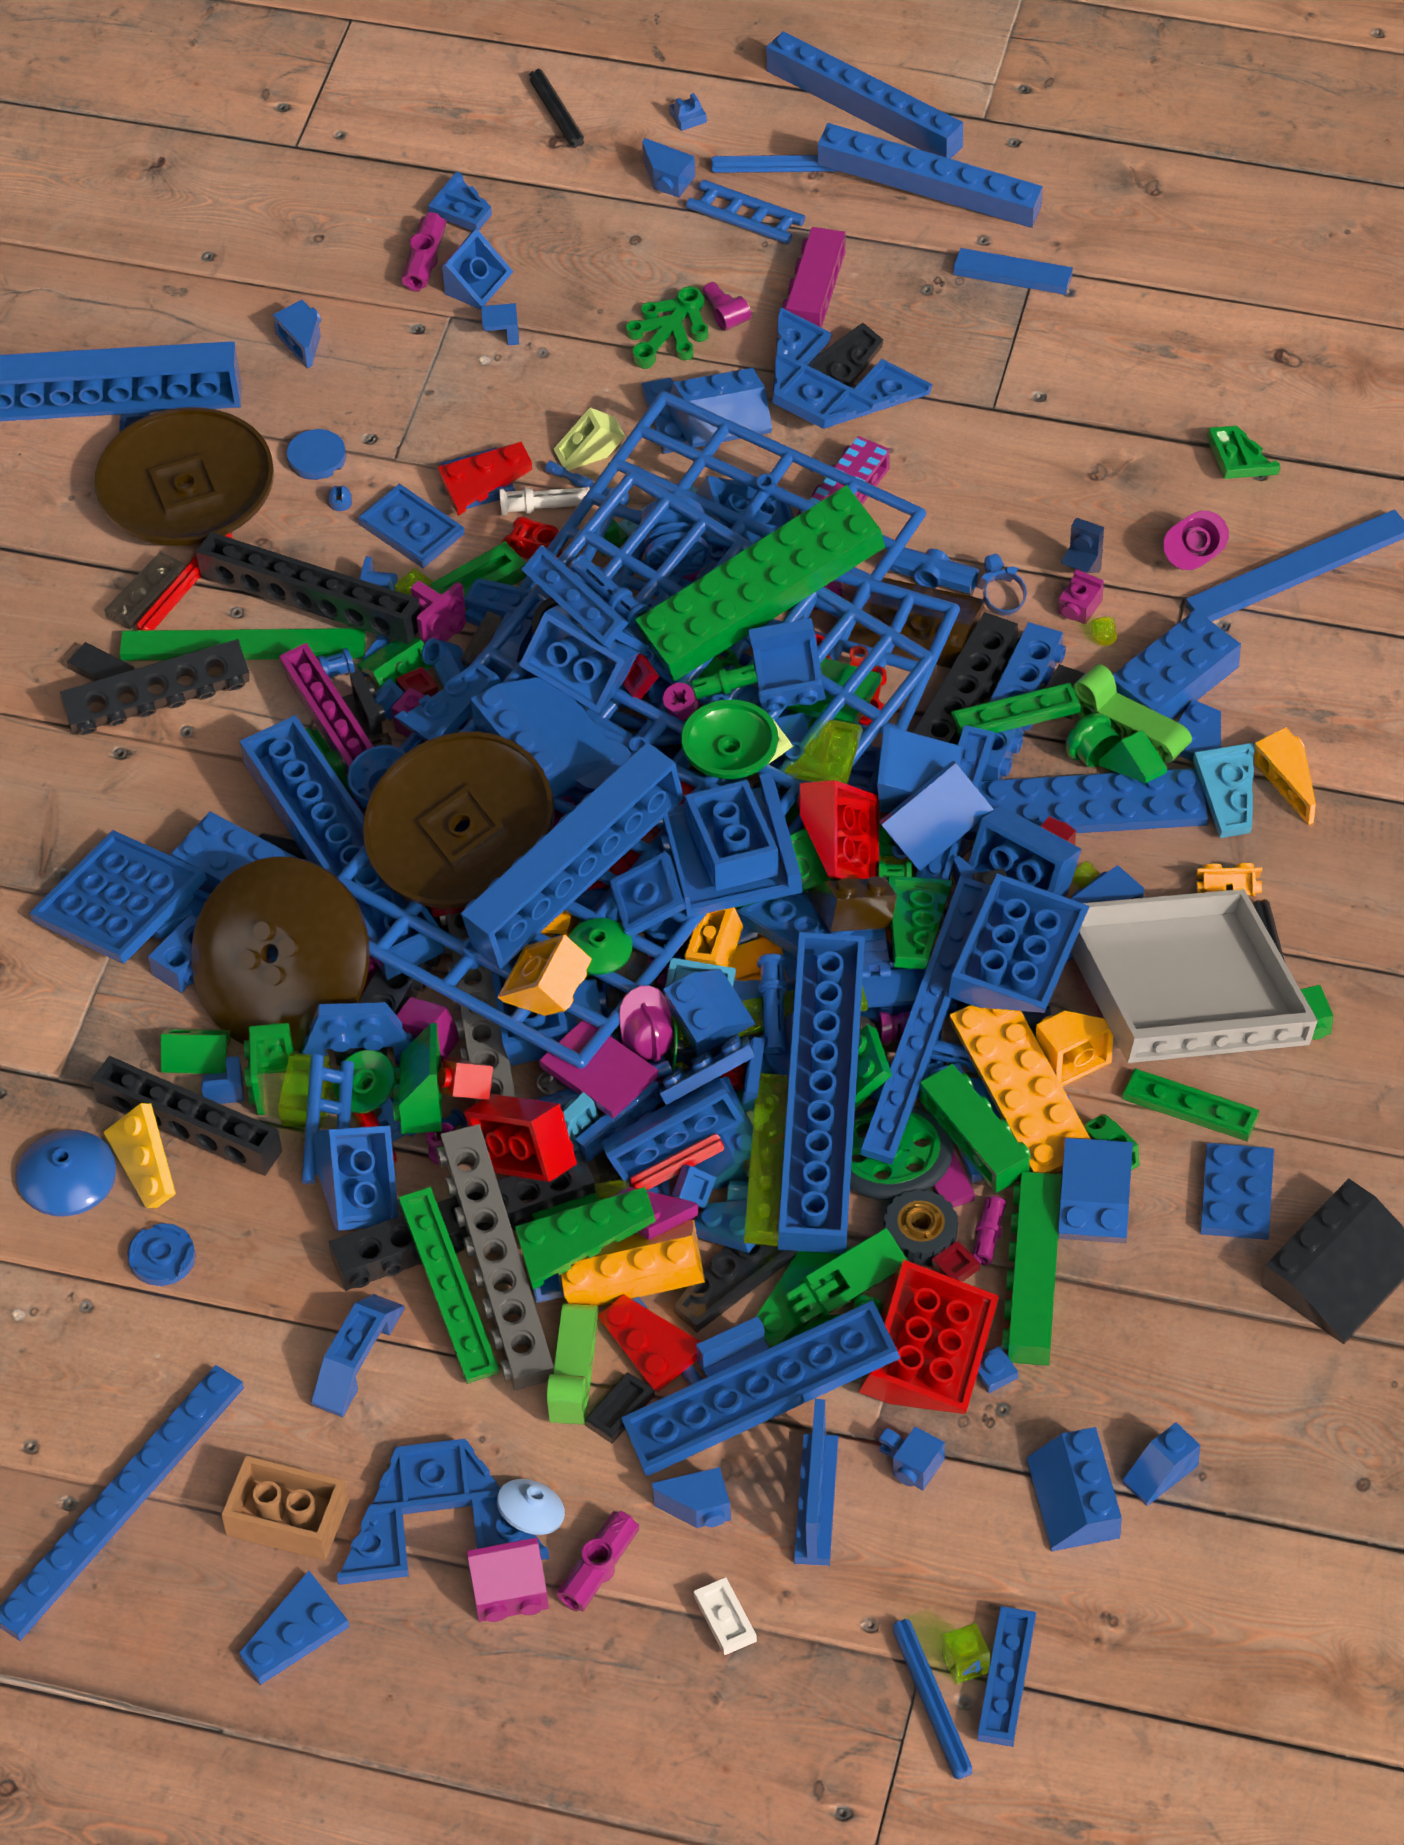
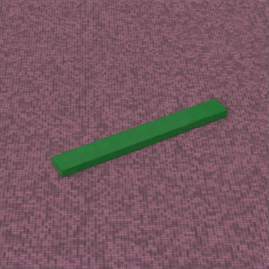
M359 628L122 631L120 658L122 661H165L238 639L245 660L280 659V655L305 643L308 644L316 658L342 652V649L348 648L352 659H363L366 647V631Z

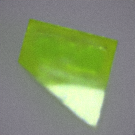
M829 720L820 730L818 737L811 740L803 749L805 753L794 765L789 764L786 767L785 773L805 781L836 780L847 784L863 732L861 725Z

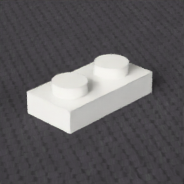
M726 1577L694 1591V1598L724 1655L757 1642L756 1633Z

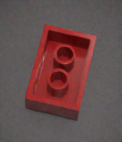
M491 1094L489 1100L483 1099L464 1111L469 1127L480 1124L495 1173L550 1182L577 1164L573 1144L565 1124V1116L559 1103Z

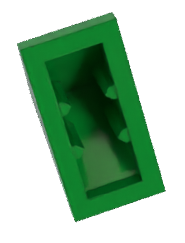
M1143 730L1121 740L1099 759V766L1143 783H1147L1167 773L1165 763Z

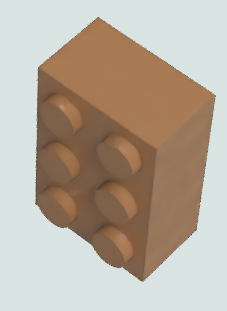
M246 1455L222 1512L226 1535L326 1561L349 1502L346 1483L342 1479Z

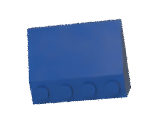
M539 677L496 684L470 698L474 723L483 733H490L509 739L528 751L543 769L550 783L553 798L577 786V779L617 758L616 754L603 740L607 739L576 700Z
M997 873L952 973L948 997L979 1008L1045 1013L1088 913L1089 906Z

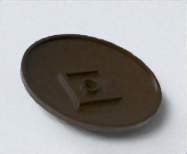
M185 407L151 414L132 423L118 433L106 446L99 458L94 483L96 496L103 513L121 531L152 544L186 546L203 543L211 532L225 536L248 522L261 509L270 494L274 480L272 455L266 441L246 421L216 409ZM183 483L192 484V486L188 488L179 487Z
M459 732L439 736L405 753L385 772L377 783L368 801L364 817L363 835L367 855L383 882L403 898L428 907H466L469 902L482 895L493 880L500 878L507 872L517 858L524 856L532 849L541 836L547 835L552 830L554 820L553 793L550 783L537 760L515 742L498 735L483 732ZM462 821L470 822V826L465 831H455L458 823Z
M280 856L267 857L245 864L228 875L214 889L197 919L191 949L192 973L197 993L208 1015L221 1030H229L230 1037L244 1045V1040H250V1026L289 1023L294 1051L303 1048V1041L310 1032V1025L319 1004L358 1003L367 979L370 957L366 923L358 903L348 888L334 874L316 863L294 857ZM275 945L278 949V958L275 962L271 963L267 958V951L270 946Z

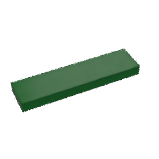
M1070 682L952 711L951 719L960 739L964 725L999 733L1080 713L1081 705Z
M1136 1068L1132 1072L1122 1100L1246 1142L1250 1138L1260 1111L1259 1109Z

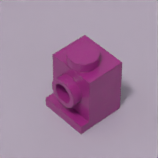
M1076 569L1073 579L1059 597L1058 614L1086 625L1103 600L1104 580Z

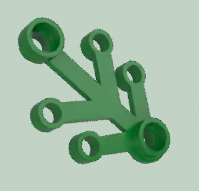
M688 286L682 288L675 299L656 303L646 302L641 307L644 320H633L627 323V337L632 340L641 339L646 331L659 329L649 342H640L633 347V361L639 368L648 369L656 362V352L672 332L677 343V358L686 361L694 356L693 344L688 341L682 323L687 314L692 323V339L696 342H703L708 339V326L703 322L699 311L704 306V297L699 289ZM674 310L671 315L659 317L661 312Z

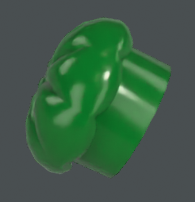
M1091 713L1085 718L1080 719L1076 723L1075 728L1069 731L1065 742V751L1070 759L1082 760L1088 767L1099 766V759L1121 741V737L1111 728V720L1107 715Z

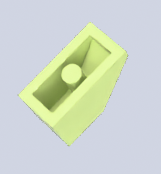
M589 408L556 445L554 451L562 466L569 471L607 458L626 436L614 416Z

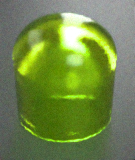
M1100 617L1090 622L1093 642L1096 645L1110 646L1116 642L1117 631L1113 617Z
M1084 861L1075 870L1072 881L1080 889H1085L1101 873L1089 861Z

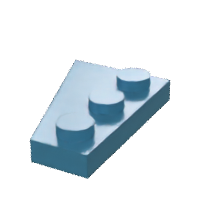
M1255 742L1194 753L1193 762L1219 838L1248 834L1251 831Z

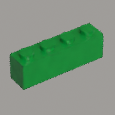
M951 1064L920 1082V1102L995 1193L1020 1180L1022 1172H1029L1031 1159L1029 1149L1023 1142H1018L1014 1138L1007 1122L1002 1118L999 1119L994 1114L988 1099L983 1095L979 1096L974 1090L973 1084L966 1073H960L954 1064Z

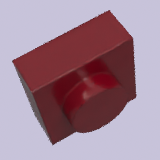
M638 654L623 684L632 697L642 699L659 675L646 656Z
M423 667L396 678V684L404 692L412 688L424 695L428 694L430 697L438 693V685Z
M956 1241L932 1258V1267L938 1273L963 1282L980 1270V1262L959 1241Z

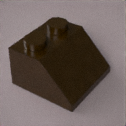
M885 877L825 881L808 890L807 894L830 932L890 928L897 894Z

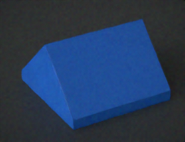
M477 228L470 233L442 265L445 295L481 309V306H484L514 272Z

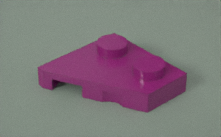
M629 1187V1188H627V1189H625V1190L620 1191L619 1193H617V1194H615V1195H613V1196H616V1195H619V1194H623V1193H626V1192H629V1191H632V1190H635V1189ZM647 1191L656 1222L637 1233L650 1240L698 1216V1204Z

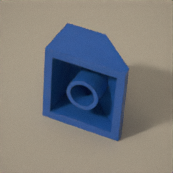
M721 969L691 973L663 989L671 1015L697 1056L755 1025L754 1020Z

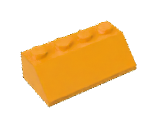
M688 1220L650 1240L636 1232L620 1242L613 1241L602 1247L599 1254L590 1259L586 1256L572 1264V1269L561 1274L564 1296L568 1304L602 1306L614 1303L623 1294L633 1299L705 1283L694 1220Z

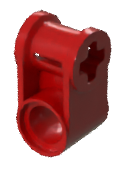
M517 517L513 522L511 533L503 538L502 543L506 541L520 557L530 559L541 545L547 548L559 530L553 525L536 522L526 517ZM562 549L557 554V558L562 554Z

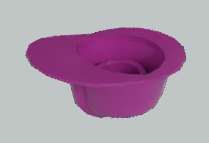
M1197 511L1174 525L1166 533L1163 540V551L1167 560L1173 566L1181 570H1194L1219 555L1225 549L1229 540V529L1226 522L1218 514L1211 511Z
M639 986L632 989L623 998L619 1007L622 1045L645 1061L650 1059L659 1061L660 1057L669 1051L673 1043L674 1035L671 1028L672 1023L668 1001L659 989L652 986Z

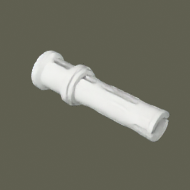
M525 487L523 491L508 492L504 489H499L501 516H506L507 512L525 511L527 514H531V512H534V509L578 506L590 490V487L533 491V488Z

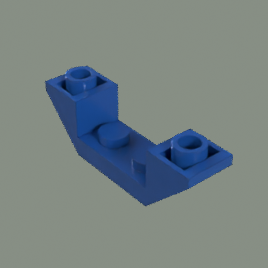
M375 1294L354 1304L323 1358L312 1398V1406L340 1417L345 1415L358 1392L356 1379L358 1371L380 1333L390 1336L405 1309L404 1305Z

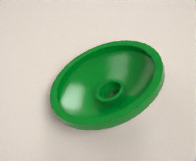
M719 700L709 703L696 710L688 718L682 730V748L687 760L700 772L715 778L737 779L752 775L763 769L772 760L778 747V730L772 717L759 706L742 700Z

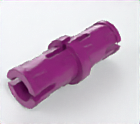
M992 1196L985 1199L981 1220L976 1224L975 1233L977 1236L972 1255L980 1262V1265H986V1263L990 1265L992 1263L997 1240L1002 1236L1001 1222L1007 1203L1000 1197Z

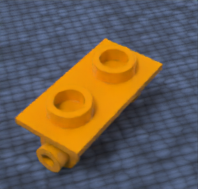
M1251 863L1236 864L1235 868H1222L1221 864L1203 865V869H1197L1195 879H1202V882H1197V893L1226 891V885H1232V890L1244 889L1248 896L1255 897L1256 893H1262V881H1256V878L1261 876L1262 868H1254V864Z

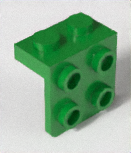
M289 1023L250 1026V1040H244L245 1059L248 1060V1067H245L246 1087H248L250 1106L256 1105L258 1115H265L264 1074L296 1071V1059Z

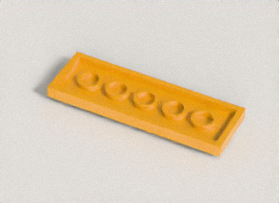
M971 1005L950 1014V1022L1001 1118L1009 1125L1014 1138L1018 1142H1023L1029 1149L1031 1154L1030 1172L1056 1174L1063 1171L1065 1138L1090 1139L1022 1012L979 1008Z

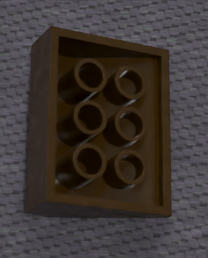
M883 577L881 582L959 605L960 612L936 663L937 666L951 669L980 620L985 606L983 599ZM873 592L862 610L890 627L902 600ZM913 604L901 634L929 650L945 613ZM856 621L848 641L873 648L881 636ZM896 645L894 646L892 654L919 661V659Z

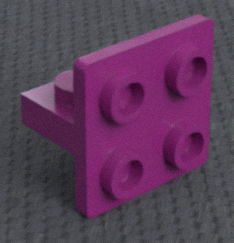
M421 581L416 582L411 587V596L419 598L422 613L417 616L419 639H422L424 645L431 638L447 642L454 634H458L463 630L466 625V612L462 584L456 582L442 595Z

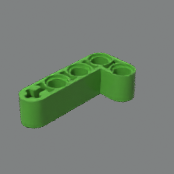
M1095 664L1074 684V691L1081 705V711L1078 713L1081 719L1091 713L1107 715L1111 720V728L1121 737V740L1143 730L1164 763H1171L1192 742L1190 732L1182 724L1117 693L1113 674L1101 664Z
M565 1303L562 1305L554 1374L549 1375L547 1389L550 1423L585 1425L584 1420L587 1417L598 1325V1305Z

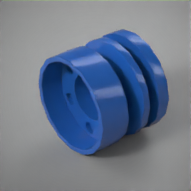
M677 496L678 498L682 499L683 501L687 502L691 506L695 507L696 509L704 513L701 504L691 498ZM655 500L645 507L641 513L640 523L659 500ZM669 507L644 538L643 547L646 565L657 571L695 522ZM706 530L668 577H682L693 574L705 566L709 561L710 555Z
M379 745L369 748L358 755L350 765L347 775L348 785L364 817L374 788L385 772L405 754L402 749L391 745Z

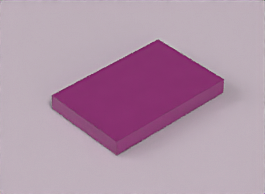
M582 1020L559 1043L580 1053L598 1028ZM611 1036L583 1069H578L549 1052L539 1060L542 1069L577 1094L581 1095L584 1092L593 1100L598 1109L612 1119L659 1076L658 1069Z

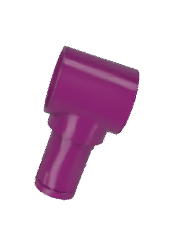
M710 282L703 287V297L713 305L714 318L721 330L727 331L751 319L749 305L742 296L733 298L731 295L725 294L715 282Z

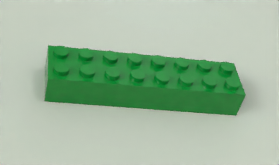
M845 485L635 619L640 634L670 677L676 682L749 635V629L762 627L885 548L882 531L850 488Z

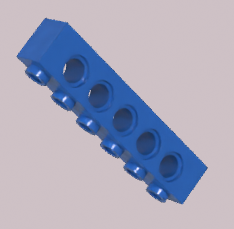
M1028 622L990 702L1045 689L1056 670V664H1061L1066 654V646L1063 645V632ZM1032 724L995 733V740L982 781L1001 780L1003 776L1008 777L1013 762L1011 758L1014 753L1019 754L1023 744L1022 735L1024 731H1030Z

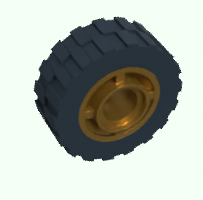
M914 1189L911 1192H903L899 1197L896 1196L892 1200L891 1205H888L886 1215H884L883 1230L885 1228L889 1230L909 1262L917 1265L932 1266V1258L956 1242L958 1215L954 1211L952 1203L945 1200L943 1195L933 1193L931 1190ZM923 1226L927 1229L919 1230L914 1227Z

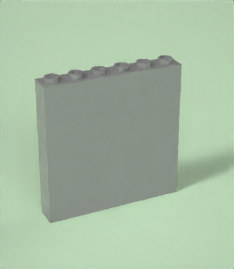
M1244 889L1083 903L1089 906V910L1073 945L1071 954L1127 1063L1310 1045L1318 1020Z

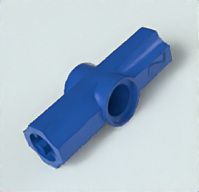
M904 547L889 569L896 573L914 577L915 581L922 586L936 589L941 585L968 594H973L979 578L978 568L951 561L943 551L933 548L923 553Z

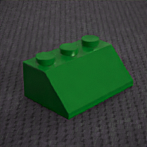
M430 1023L400 1054V1066L394 1067L396 1077L393 1114L394 1121L401 1122L402 1134L442 1131V1094L439 1093L440 1087L438 1085L441 1058L437 1023Z

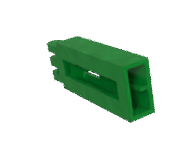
M504 541L430 583V588L442 595L456 582H459L463 585L465 597L477 578L514 585L526 578L527 574L522 571L526 562Z
M885 1228L805 1276L800 1281V1286L784 1296L788 1302L800 1296L802 1301L795 1304L792 1309L797 1313L807 1307L809 1312L799 1318L802 1325L819 1315L824 1318L857 1296L862 1295L895 1274L902 1261L907 1260L889 1230ZM840 1274L842 1276L841 1281H845L848 1287L829 1297L828 1293L837 1289L839 1285L835 1279L824 1286L822 1284Z

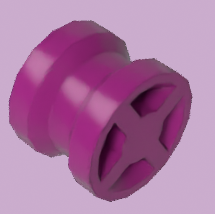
M685 683L672 684L664 692L663 701L668 709V713L684 722L699 709V703L692 688Z

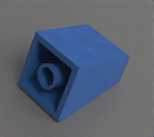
M884 727L877 782L880 812L890 813L953 760L967 776L968 759L962 757V746L892 727Z

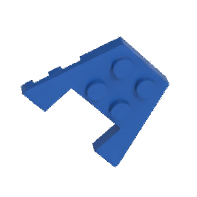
M386 1002L319 1004L310 1025V1032L303 1041L302 1051L299 1050L297 1066L298 1068H309L310 1056L318 1054L324 1057L323 1067H327L328 1055L326 1049H332L337 1052H344L350 1048H365L377 1051L382 1049V1047H393L395 1063L400 1065V1054L415 1037L402 1029V1022Z

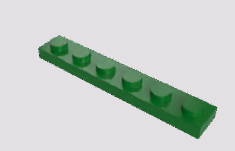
M431 1187L399 1197L401 1210L466 1384L499 1374V1367Z

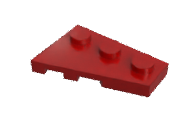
M521 441L439 466L438 475L459 516L466 512L468 505L476 500L479 503L488 498V493L497 487H506L533 469L532 461Z
M624 1294L598 1315L601 1322L657 1393L697 1361L696 1344L701 1343L700 1340Z

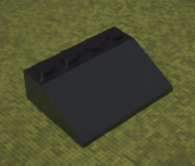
M1348 1178L1265 1264L1262 1287L1335 1339L1345 1344L1404 1281V1226L1376 1196Z

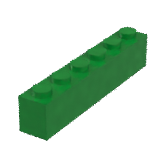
M1022 1172L1021 1185L1014 1184L1013 1205H1019V1213H1012L1011 1233H1017V1242L1010 1241L1009 1262H1015V1269L1008 1270L1006 1291H1013L1012 1299L1005 1300L1004 1320H1011L1010 1329L1003 1328L1002 1349H1009L1008 1357L1012 1363L1050 1366L1062 1174Z

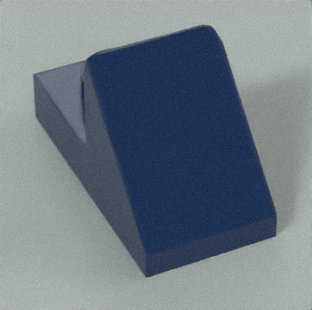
M1076 518L1071 525L1070 547L1062 558L1061 564L1087 573H1099L1102 567L1104 527Z

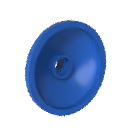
M61 1130L39 1138L26 1149L17 1166L16 1180L22 1198L35 1210L51 1216H72L92 1209L109 1194L116 1178V1163L109 1146L96 1135L81 1130Z

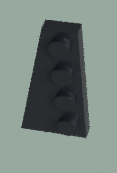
M862 322L815 357L808 366L851 387L883 347L884 339Z
M770 1223L749 1253L727 1246L720 1253L716 1252L709 1261V1267L703 1273L705 1283L689 1286L674 1304V1311L698 1333L794 1259L798 1251L779 1250V1230Z

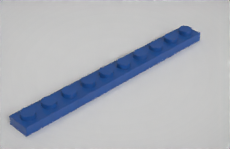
M962 876L958 880L891 1065L892 1076L885 1082L862 1145L861 1155L893 1165L920 1089V1082L923 1081L952 1000L951 997H948L952 973L991 885Z
M217 1365L212 1368L0 1606V1628L19 1641L23 1639L244 1389L243 1381Z

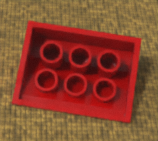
M903 1260L892 1277L881 1318L899 1353L900 1359L864 1375L858 1392L892 1405L965 1414L969 1406L999 1296Z

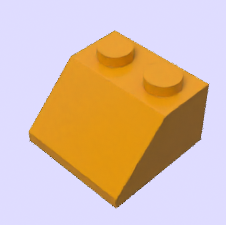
M565 934L527 945L522 950L498 998L502 1002L543 1016L564 1012L571 1006L574 999L573 994L578 985L585 979L587 975L586 969L592 958Z
M1063 1011L1055 1016H1047L1040 1023L1036 1024V1039L1062 1087L1111 1063L1113 1034L1105 1019Z

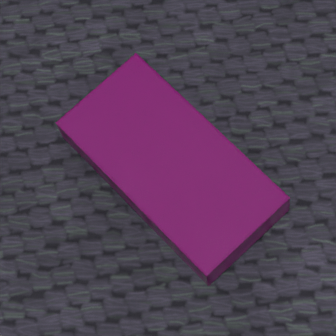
M953 1151L952 1162L947 1172L932 1188L936 1194H941L945 1197V1200L950 1201L954 1208L975 1201V1193Z

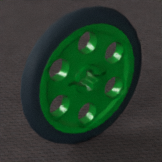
M877 1104L858 1109L854 1113L852 1156L861 1155V1148L865 1138L859 1137L857 1134L869 1129ZM913 1106L893 1165L869 1157L859 1163L852 1161L850 1190L862 1196L881 1200H893L896 1196H901L903 1192H911L914 1189L926 1191L936 1185L947 1172L953 1158V1142L928 1111L918 1106ZM919 1139H927L931 1142L925 1147L914 1145V1142ZM913 1163L923 1166L921 1170L915 1172L906 1169L908 1165ZM886 1171L891 1176L887 1179H877L874 1177V1174Z

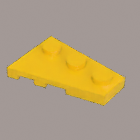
M140 1103L103 1133L145 1207L158 1208L176 1195L152 1105Z

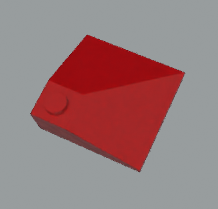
M836 780L800 783V793L797 798L800 816L828 877L837 880L879 877V796Z

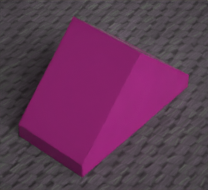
M410 997L396 1015L402 1022V1029L406 1033H411L415 1038L430 1023H437L442 1063L461 1039L458 1038L457 1027L447 1006Z

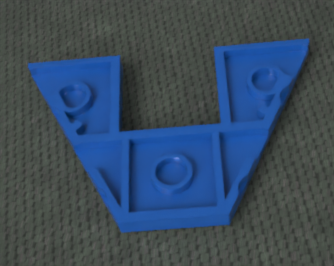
M782 307L780 308L777 323L772 403L825 429L931 393L933 384L884 359H881L854 389L813 369L808 364L829 343L831 332Z
M466 1438L396 1447L390 1459L391 1464L383 1474L376 1497L364 1515L360 1524L361 1529L357 1537L352 1541L351 1551L341 1572L337 1574L338 1585L409 1576L404 1514L473 1506L477 1549L532 1538L538 1539V1537L516 1529L503 1518L497 1506V1495L501 1488L490 1475V1470L484 1462L475 1455L474 1449ZM538 1539L541 1560L550 1559L547 1546L544 1547Z

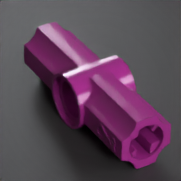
M428 212L427 215L422 216L417 232L410 240L411 251L402 275V284L411 291L420 292L422 288L427 287L432 269L438 264L437 253L446 228V220L441 218L438 213Z
M621 1510L619 1512L613 1511L595 1538L583 1546L582 1557L557 1591V1598L566 1607L575 1612H583L601 1585L613 1577L616 1563L639 1531V1524L630 1515ZM600 1558L605 1560L602 1563L592 1562L593 1560Z

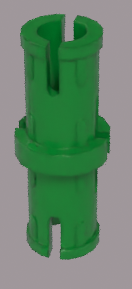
M753 663L729 671L721 669L718 674L692 680L697 700L721 692H725V695L730 694L732 689L758 683Z

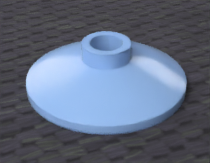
M515 1479L504 1484L497 1495V1506L503 1518L510 1525L525 1533L534 1535L549 1534L556 1531L564 1520L565 1509L561 1499L553 1490L540 1482L530 1479Z

